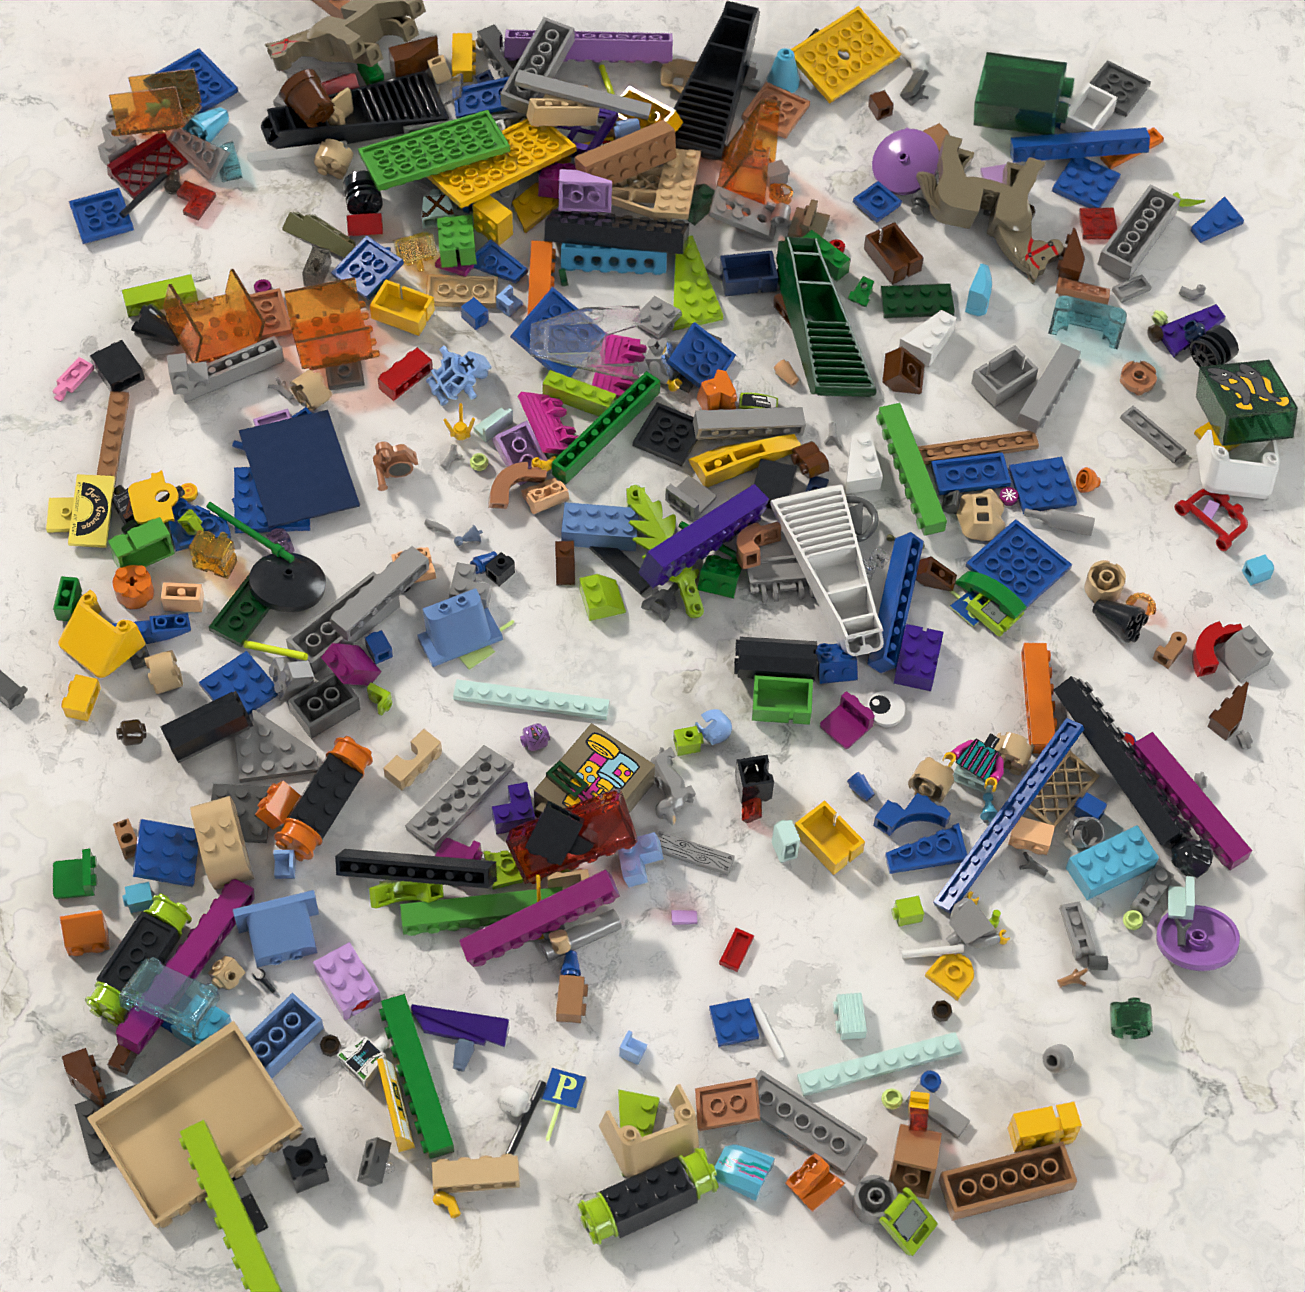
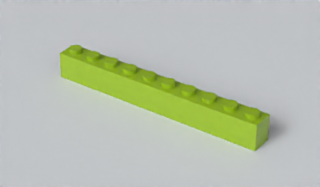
M202 1120L181 1130L180 1144L183 1150L188 1149L191 1156L187 1158L192 1170L196 1169L199 1177L196 1178L201 1190L205 1189L208 1197L205 1200L210 1210L213 1208L217 1215L214 1217L215 1223L219 1230L223 1228L226 1235L223 1237V1241L227 1249H232L235 1255L232 1257V1261L236 1269H241L244 1277L241 1278L244 1288L246 1290L250 1289L251 1292H282L207 1123Z

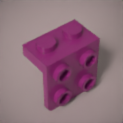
M555 162L542 168L539 176L538 196L559 199L560 169L576 170V165Z
M846 691L841 695L840 705L820 722V728L844 749H849L873 727L875 715L869 707L862 705L855 695H851Z
M446 838L435 856L481 860L483 852L481 850V843L473 840L469 847L453 839Z

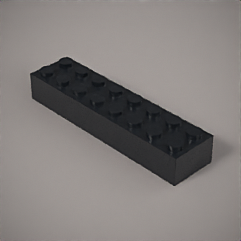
M554 209L545 220L544 241L683 254L689 243V223H685L682 220L671 222L663 218L650 220L649 217H640L639 219L633 218L630 215L618 217L615 214L598 215L597 212H589L587 214L578 211L566 212Z

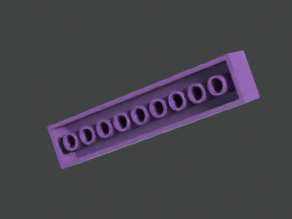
M506 29L504 58H508V60H518V58H521L536 30ZM575 31V41L563 62L568 61V59H575L577 62H584L585 60L602 62V60H609V62L616 63L619 60H625L627 63H635V61L652 63V61H659L661 64H667L669 61H672L673 34Z

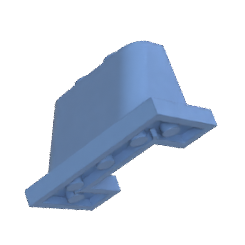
M476 588L423 608L426 632L418 634L417 637L432 667L503 640V635L489 609L483 608L481 597Z
M314 890L233 909L239 934L249 931L257 968L270 964L279 965L283 961L299 960L303 956L317 953L310 922L311 916L319 915Z

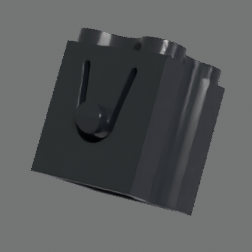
M768 755L736 759L735 779L741 804L747 805L755 801L766 802L772 799L774 779L773 775L768 772Z
M315 1137L307 1138L301 1146L289 1145L282 1150L297 1193L330 1181L325 1163L328 1162L325 1154L321 1155ZM311 1157L313 1159L312 1162L307 1166L298 1165L306 1163L310 1160Z

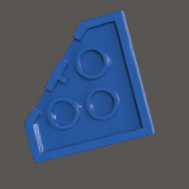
M179 498L172 507L175 521H168L176 552L231 538L227 521L220 516L211 514L209 510L198 505L189 504L187 500ZM189 509H192L202 521L201 526L204 530L199 535H188L178 523V520Z

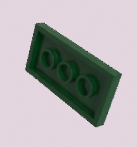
M951 284L881 286L880 288L884 318L932 317L941 310L954 316L955 310Z
M249 575L209 626V631L240 647L243 646L244 641L250 637L270 610V608L262 605L252 595L249 588Z

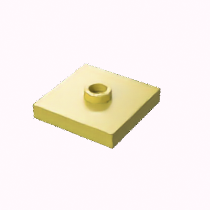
M74 497L49 498L47 533L70 531Z

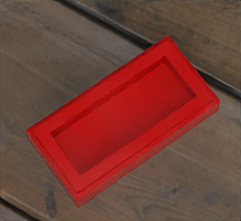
M735 928L719 961V965L738 972L752 944L754 935Z

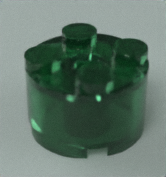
M1136 997L1129 998L1127 1002H1111L1110 1025L1112 1036L1124 1039L1123 1035H1130L1131 1039H1141L1150 1036L1151 1032H1153L1151 1005L1141 1002L1140 998Z

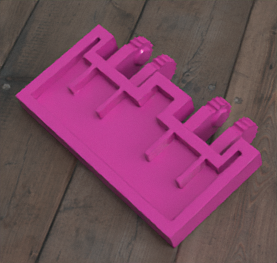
M606 334L592 385L615 393L616 399H618L640 378V375L635 372L633 373L635 362H643L645 359V355L642 353L647 351V347L641 344V339Z
M522 391L519 393L518 399L542 452L561 454L578 437L574 435L576 433L574 427L563 426L560 417L567 414L566 409L561 407L563 405L562 400L550 398V395Z

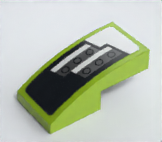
M740 393L738 408H778V398L758 393Z

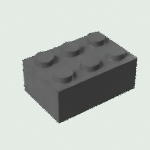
M334 673L288 700L290 712L311 739L360 710L359 697L349 684H343Z

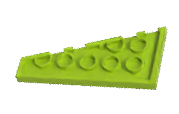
M693 235L689 236V243L684 253L675 254L673 306L681 310L682 316L674 323L672 331L689 328L694 322L702 325L723 320L722 310Z

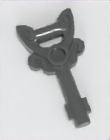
M674 582L668 590L661 589L659 591L654 589L652 596L642 602L641 608L645 610L653 609L660 614L661 620L665 623L670 616L671 609L675 610L678 607L674 595L679 589L678 583ZM656 602H660L663 606H665V608L657 604Z

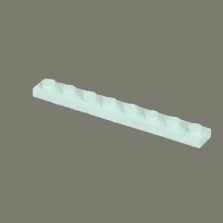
M456 679L453 700L607 720L610 703L608 699Z
M956 1032L801 1073L797 1075V1079L804 1097L962 1054V1048Z

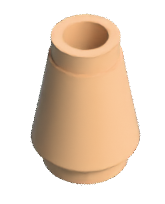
M783 359L775 365V374L788 384L794 386L799 381L789 361L786 362Z

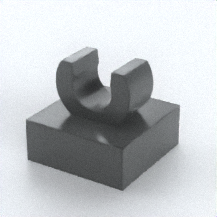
M146 645L130 657L134 670L146 666L145 658L150 656Z

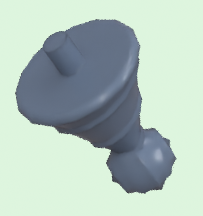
M473 525L463 537H455L454 544L461 546L463 541L481 542L480 534L483 532L482 530L478 531L476 526Z

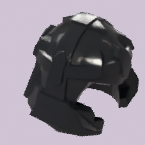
M1183 837L1173 845L1171 850L1172 864L1180 869L1185 876H1192L1198 879L1211 866L1213 851L1208 840L1201 838V840L1197 841Z

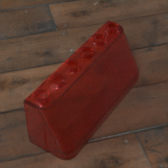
M621 789L608 791L565 808L584 818L583 826L578 834L595 843V846L582 855L568 853L561 866L558 864L552 865L546 861V858L540 855H532L525 848L526 842H528L529 836L539 818L511 829L506 843L524 884H536V875H540L541 881L542 878L550 876L555 872H561L566 869L574 870L580 866L579 864L585 862L592 863L603 855L611 856L619 849L624 848L626 850L634 847L638 842V838Z

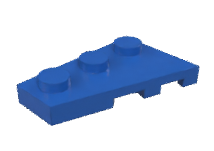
M491 239L476 252L477 264H474V269L513 283H517L528 273V269Z

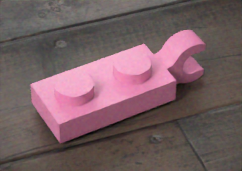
M78 357L56 381L58 386L53 390V393L56 394L54 399L61 402L67 391L72 393L94 370V365Z

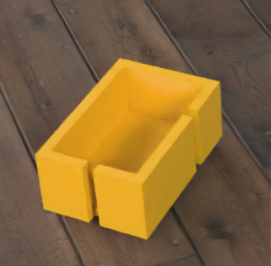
M385 280L370 304L371 319L420 336L426 326V321H429L435 311L434 297L403 286V299H401L400 284Z
M824 800L795 823V827L800 841L835 875L847 865L848 861H853L863 853L865 841L840 815L836 818L837 812Z
M1075 1101L1056 1105L1059 1117H1055L1052 1106L1013 1113L1007 1129L1014 1152H1023L1062 1141L1064 1145L1073 1143L1082 1126Z

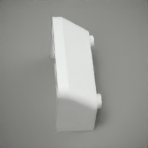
M1207 430L1196 445L1203 488L1210 493L1258 499L1268 498L1273 491L1280 464L1276 438H1272L1260 453L1261 463L1229 459L1228 451L1222 446L1214 445L1212 430Z

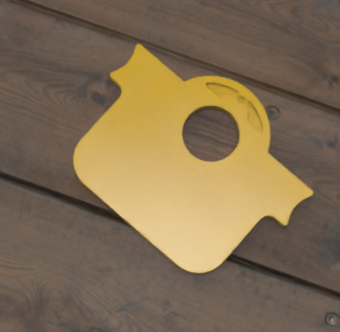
M162 470L157 473H151L150 479L135 482L129 486L128 493L137 523L145 524L149 520L158 517L162 519L164 524L168 521H175L172 507L178 501V491L172 484L165 482ZM165 491L170 494L169 499L165 502H158L156 500V496L160 492Z

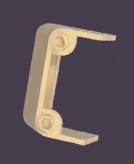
M681 1084L676 1085L669 1098V1102L675 1111L674 1118L677 1124L650 1135L641 1137L639 1131L633 1126L619 1128L611 1111L605 1112L599 1128L622 1173L627 1178L680 1155L683 1157L694 1153L695 1148H699L696 1114Z

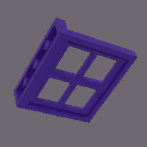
M600 108L598 118L605 120L598 131L581 128L582 126H555L556 128L570 130L567 138L576 145L577 151L568 157L575 158L580 154L601 146L618 119V112ZM578 132L594 136L589 145L573 141Z

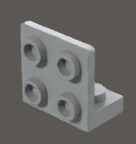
M691 476L686 477L677 487L670 483L666 487L665 501L693 521L717 497L715 493Z

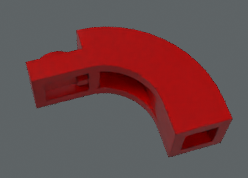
M1218 621L1209 625L1201 632L1192 653V664L1197 677L1216 672L1219 662L1214 653V647L1227 642L1235 633L1242 630L1241 623L1235 625L1228 624L1223 627L1221 622Z

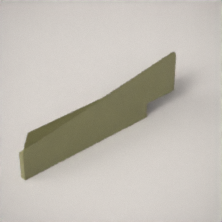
M289 212L282 227L283 231L344 258L356 247V242L315 214H306L304 216L300 212Z

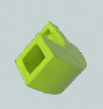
M383 880L379 882V885L369 888L371 908L375 909L400 901L418 900L429 903L444 898L443 885Z

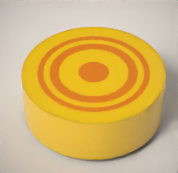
M185 483L181 485L185 491V495L181 497L182 499L191 502L197 498L198 490L194 484Z

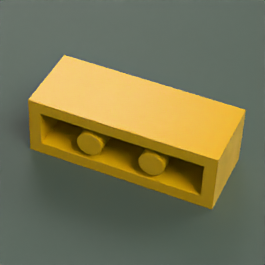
M452 33L453 82H473V75H476V65H473V63H476V52H473V50H476V40H473L472 33Z

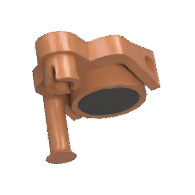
M388 442L377 443L375 445L376 455L373 456L379 485L377 489L379 491L388 489L385 477L398 478L409 475L413 471V464L415 466L418 465L416 452L405 444L392 446Z

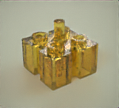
M427 231L393 240L396 255L407 266L416 264L418 272L425 270L422 259L429 261L438 255L433 234Z
M197 531L189 546L190 555L193 556L192 563L194 568L208 572V570L212 571L214 575L226 579L230 577L238 561L234 552V542L227 538V533L221 532L219 537L215 538V535L209 531Z

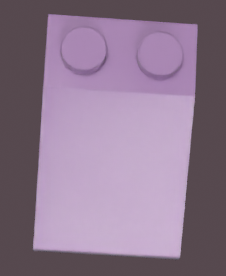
M560 169L559 211L611 213L612 181L579 170Z
M528 421L494 436L492 439L507 467L520 462H528V469H531L532 459L535 457L547 461ZM519 482L518 485L520 486L527 482Z

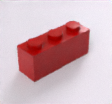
M418 347L415 348L413 351L408 352L403 359L395 362L386 372L380 374L378 377L379 389L391 400L395 401L433 369L432 359Z

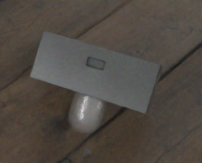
M379 1137L366 1141L357 1182L373 1187L382 1184L384 1174L394 1172V1163L388 1161L391 1142Z

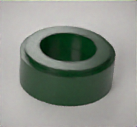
M565 268L559 269L561 286H569Z

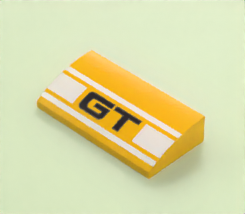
M379 1058L377 1059L379 1073L398 1152L413 1149L415 1145L396 1068L390 1061Z

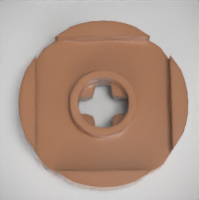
M1130 361L1124 365L1121 371L1120 383L1127 390L1134 392L1136 395H1143L1154 388L1157 376L1156 370L1151 364L1145 361H1140V363ZM1135 375H1136V376L1141 375L1142 378H1141V379H1138V378L1135 377Z

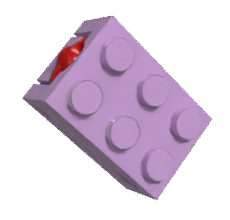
M350 942L313 961L316 974L344 1021L351 1018V1015L355 1016L373 1006V1003L376 1004L381 1001L380 991Z

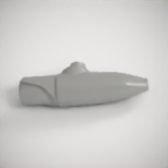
M428 519L425 520L424 524L431 527L434 533L435 531L447 534L452 532L442 524Z

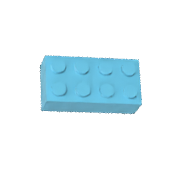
M1137 825L1070 857L1066 869L1086 900H1089L1155 868L1159 856Z

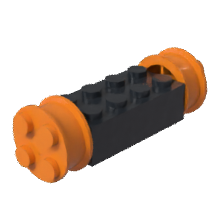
M349 736L335 739L334 748L326 753V758L319 766L288 817L284 819V827L274 835L275 845L282 850H294L295 858L299 861L304 859L311 860L314 857V849L322 844V839L360 779L364 777V769L373 762L372 752L368 748L357 744Z

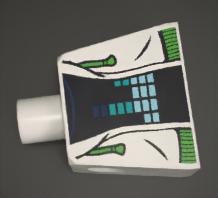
M366 1036L362 1037L337 1054L338 1062L366 1089L378 1075L377 1059H386L383 1051L389 1046V1043L382 1036L374 1043Z

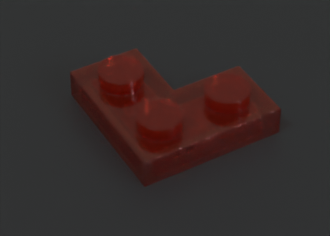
M185 180L177 191V197L189 201L183 209V215L199 221L216 198V193Z

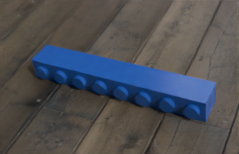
M1144 127L1011 137L1010 154L1013 163L1026 162L1029 157L1043 161L1149 153L1150 136L1147 128Z
M912 532L897 537L894 541L878 618L883 628L884 644L880 650L869 654L867 663L879 673L897 668L924 543L922 539Z

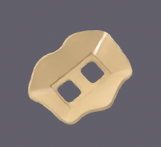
M674 59L667 64H663L661 66V84L665 87L674 88L681 94L697 62ZM675 77L684 79L681 86L673 84Z
M989 488L980 493H967L961 496L960 507L956 515L965 537L980 541H991L1005 529V522L1001 519L1004 504L992 489ZM976 498H986L988 505H976ZM977 514H988L989 521H978Z

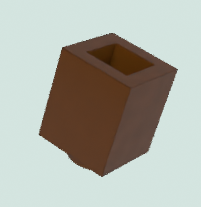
M885 90L875 92L869 96L868 107L876 120L892 116L894 104Z

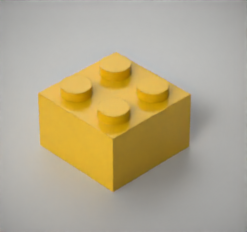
M490 195L473 204L474 228L478 233H482L488 240L491 239L498 246L513 235V215L504 205Z

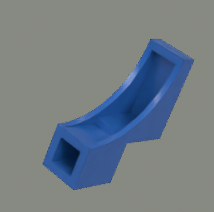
M917 793L905 810L898 803L887 800L875 816L873 826L889 836L899 827L911 822H931L945 828L951 813L945 807L933 803L929 797Z

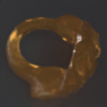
M771 183L769 185V198L774 203H785L787 205L791 203L794 192L789 185L784 183ZM782 187L789 189L790 193L784 194Z
M1137 592L1131 594L1126 600V604L1132 606L1138 599L1148 603L1146 614L1148 616L1156 614L1155 600L1149 594Z

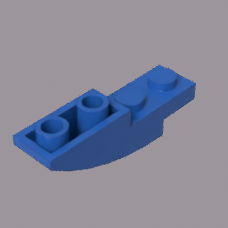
M188 613L150 616L147 621L134 622L138 626L146 644L172 639L191 631ZM111 623L114 627L117 626V623Z

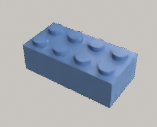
M565 502L561 541H574V547L590 548V546L636 551L637 543L632 539L638 536V530L628 522L630 520L639 521V515L631 507Z
M292 993L245 1038L270 1077L273 1078L324 1029L322 1019Z

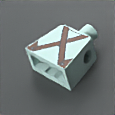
M438 189L431 190L430 195L423 197L421 215L423 229L438 228L437 218L455 217L449 197L446 194H440Z

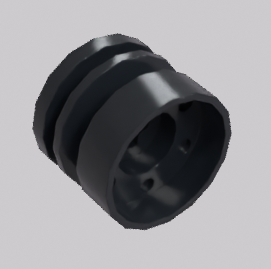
M356 171L344 179V194L347 210L350 214H374L381 210L383 206L381 191H378L368 171Z
M1221 325L1213 326L1190 345L1192 359L1198 367L1208 372V368L1222 367L1234 358L1239 351L1234 335Z

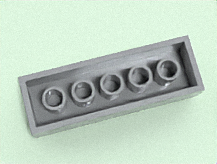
M543 17L500 93L501 106L527 115L530 98H543L545 93L514 86L518 70L554 79L575 41V28Z
M1150 184L1102 249L1098 265L1129 280L1177 213L1181 199Z
M374 571L286 639L288 649L308 654L307 660H297L309 661L313 674H316L327 665L321 656L332 643L354 644L400 607V600L397 597L349 641L332 629L330 620L332 614L336 610H340L348 599L356 596L363 586H367L377 575Z

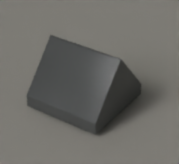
M958 490L944 495L942 503L943 512L957 514L960 503V493Z

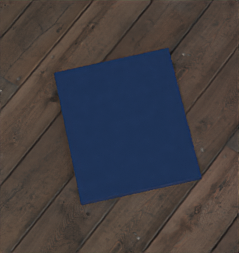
M328 410L239 430L269 528L360 507Z

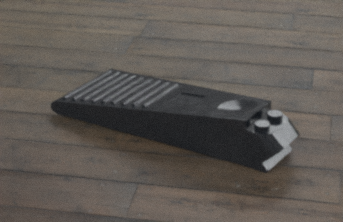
M726 1L723 12L673 108L683 121V124L675 132L676 149L701 151V157L715 161L723 160L755 43V35L760 17L759 8Z
M422 71L350 89L353 112L345 118V125L329 126L328 121L324 123L320 121L316 123L318 126L308 127L291 107L281 106L267 109L268 116L262 121L261 130L266 143L275 149L321 144L326 139L346 141L347 144L403 134V126L449 121V116L432 77L429 76L427 71ZM339 92L330 94L328 96L332 100L339 94Z

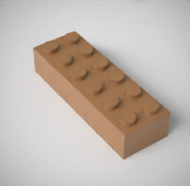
M665 120L654 123L576 156V170L610 180L612 185L677 158L675 129Z
M1063 1141L941 1172L938 1180L951 1221L1074 1189L1077 1183Z

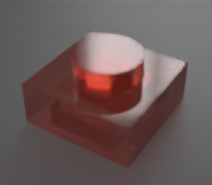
M755 797L742 803L743 822L749 823L762 818V800Z

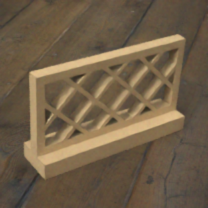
M1069 750L1050 776L1051 782H1046L1044 785L1052 786L1053 795H1043V789H1041L1039 795L1035 797V799H1040L1041 808H1034L1030 804L1027 810L1041 822L1056 827L1075 805L1078 798L1084 795L1100 775ZM1068 758L1075 762L1076 769H1066V760ZM1086 772L1092 779L1090 781H1082L1081 773ZM1054 773H1063L1064 782H1055ZM1067 773H1076L1078 782H1068ZM1056 786H1065L1066 795H1057ZM1069 786H1078L1079 794L1070 795ZM1044 799H1053L1054 808H1045ZM1057 799H1067L1068 807L1059 808ZM1046 812H1055L1056 821L1054 823L1046 818Z

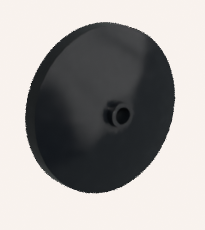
M288 552L295 557L291 563L281 556L277 557L274 554H269L259 559L250 571L249 588L254 598L262 605L280 612H300L313 607L323 597L326 578L320 566L310 558Z

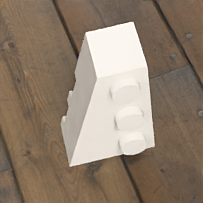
M942 310L903 336L900 339L899 347H904L923 364L930 367L955 331L957 317Z
M870 432L852 434L845 494L881 489L883 475Z

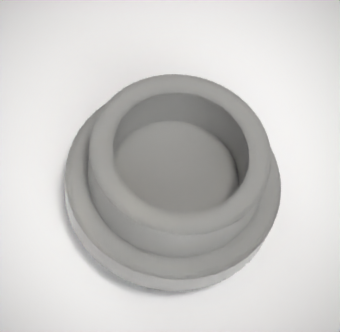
M1241 730L1236 735L1238 743L1242 749L1251 748V743H1253L1252 737L1249 732L1245 733L1244 730Z
M1204 772L1195 773L1194 781L1202 791L1203 788H1207L1208 776H1204Z

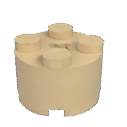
M326 139L325 142L322 141L314 158V164L318 168L317 171L321 175L331 174L338 179H343L353 158L352 150L349 147L348 149L344 148V144L337 140Z
M307 370L290 382L293 385L290 387L293 395L300 404L304 403L310 412L316 410L332 397V392L323 384L324 379L319 372L314 373L311 370Z
M1108 560L1094 563L1088 572L1084 585L1087 596L1094 603L1098 600L1115 602L1120 598L1125 584V571L1117 563L1115 565Z
M172 650L145 658L146 666L151 671V673H148L150 684H153L156 694L183 687L180 667L176 664L177 659Z
M1006 732L1005 735L998 733L996 737L1000 740L994 749L1002 754L1004 768L1009 769L1014 775H1021L1028 767L1034 745L1031 743L1030 746L1027 743L1028 739L1011 732Z
M926 757L915 769L908 781V786L910 789L911 787L915 791L914 795L919 793L929 797L933 803L938 801L942 803L954 783V771L951 767L944 766L931 757Z

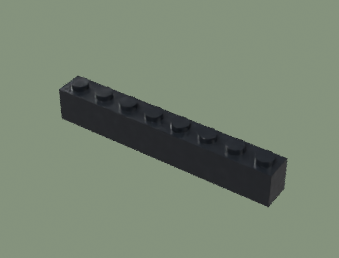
M344 849L335 856L337 876L486 889L490 888L497 881L496 861Z

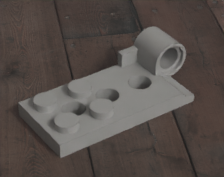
M717 186L709 216L772 242L776 227L784 228L788 225L791 207L785 203L773 204L767 202L764 205ZM726 205L731 206L733 210L728 209ZM742 211L746 212L748 216L743 215ZM757 218H761L764 223L760 222Z

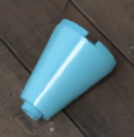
M783 48L776 55L767 76V82L794 93L800 84L795 55L791 49Z
M220 107L196 114L183 120L182 129L211 143L229 122V114Z

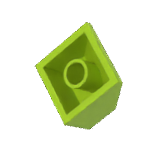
M600 574L579 578V590L589 621L626 613L615 579Z

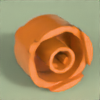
M129 565L116 570L113 578V588L117 601L128 609L145 607L147 602L154 597L153 583L146 568L142 565Z

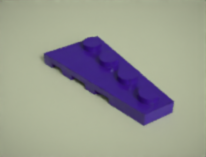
M1217 304L1160 326L1164 334L1161 341L1174 358L1180 351L1187 349L1191 344L1186 341L1184 336L1185 331L1183 327L1187 322L1194 320L1202 323L1205 326V332H1207L1213 326L1224 322L1226 316Z

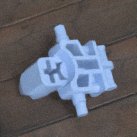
M442 346L439 349L443 355L441 360L442 366L439 369H432L431 372L434 377L430 376L426 379V382L432 389V394L437 396L441 406L449 402L444 396V392L448 398L457 400V394L464 390L471 400L475 399L477 395L472 387L476 383L475 378H486L488 370L492 368L490 363L481 354L468 351L461 357L459 354L449 352L446 346Z

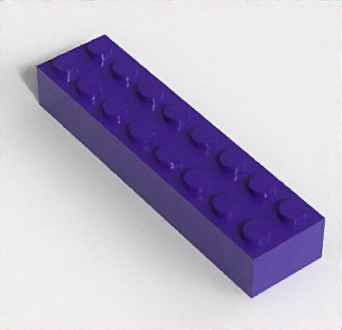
M755 484L751 485L649 550L638 573L652 588L664 585L670 577L678 576L684 568L692 567L698 559L703 560L712 550L717 551L723 543L732 541L745 527L757 522L759 523L762 519L761 515L767 509L766 505L769 498Z

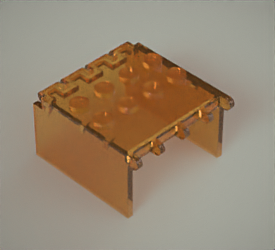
M186 69L129 76L128 79L132 92L109 95L116 123V129H113L111 134L113 136H123L141 133L142 136H145L152 132L158 131L159 134L168 132V130L183 128L202 108L201 104H199L202 100L195 70Z
M234 268L230 269L225 294L215 296L213 300L212 298L199 300L197 304L195 302L183 304L173 285L168 284L163 306L166 312L165 318L191 363H210L261 341L265 320Z
M355 277L284 291L288 317L290 318L289 322L302 369L312 371L380 356L379 350L372 351V346L376 345L377 342L375 338L370 336L373 327L371 325L365 326L363 320L369 319V314L367 312L361 313L360 309L365 308L366 303L365 301H358Z

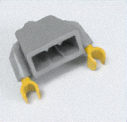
M970 891L967 898L965 897L954 904L949 924L955 931L946 938L951 946L959 944L962 940L969 948L989 947L998 943L1004 945L1009 941L1010 937H1002L1007 932L1005 929L996 934L998 931L977 906L979 897L972 899L974 892Z

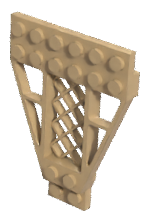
M676 149L677 158L664 163L662 167H654L612 185L611 205L653 218V220L660 218L667 219V221H672V219L688 220L701 151ZM633 202L655 203V206L653 209H650Z

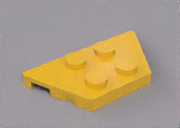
M537 182L512 201L513 209L517 213V218L521 222L525 233L547 217L552 210L559 207V199L538 196L539 183Z

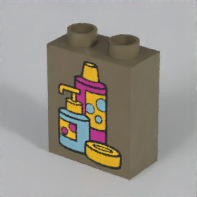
M591 723L560 759L562 763L588 783L589 788L584 790L583 794L579 795L578 799L574 801L545 777L534 789V814L539 819L549 800L584 818L583 826L578 834L595 843L593 849L599 851L654 784L655 764ZM559 768L557 769V770H558L559 772H561L564 776H566L568 779H570V781H571L572 783H574L578 788L581 787V786H580L579 784H577L573 779H571L567 774H565L561 769H559Z

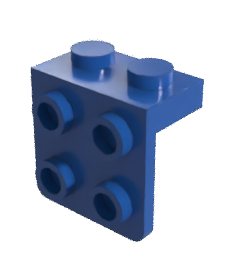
M821 643L818 645L816 654L820 684L858 680L856 656L847 654L838 644Z

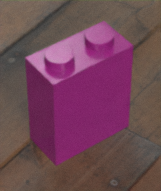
M332 643L321 656L323 661L343 684L368 686L382 672L359 645Z

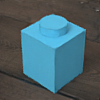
M1264 554L1245 561L1242 572L1251 586L1270 579L1274 571V565Z
M149 882L125 887L126 894L122 895L124 906L129 907L130 913L150 908L153 903V893Z

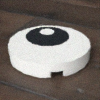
M879 691L873 694L867 704V707L875 715L874 724L877 723L884 728L894 727L899 724L904 717L906 709L902 698L890 691Z

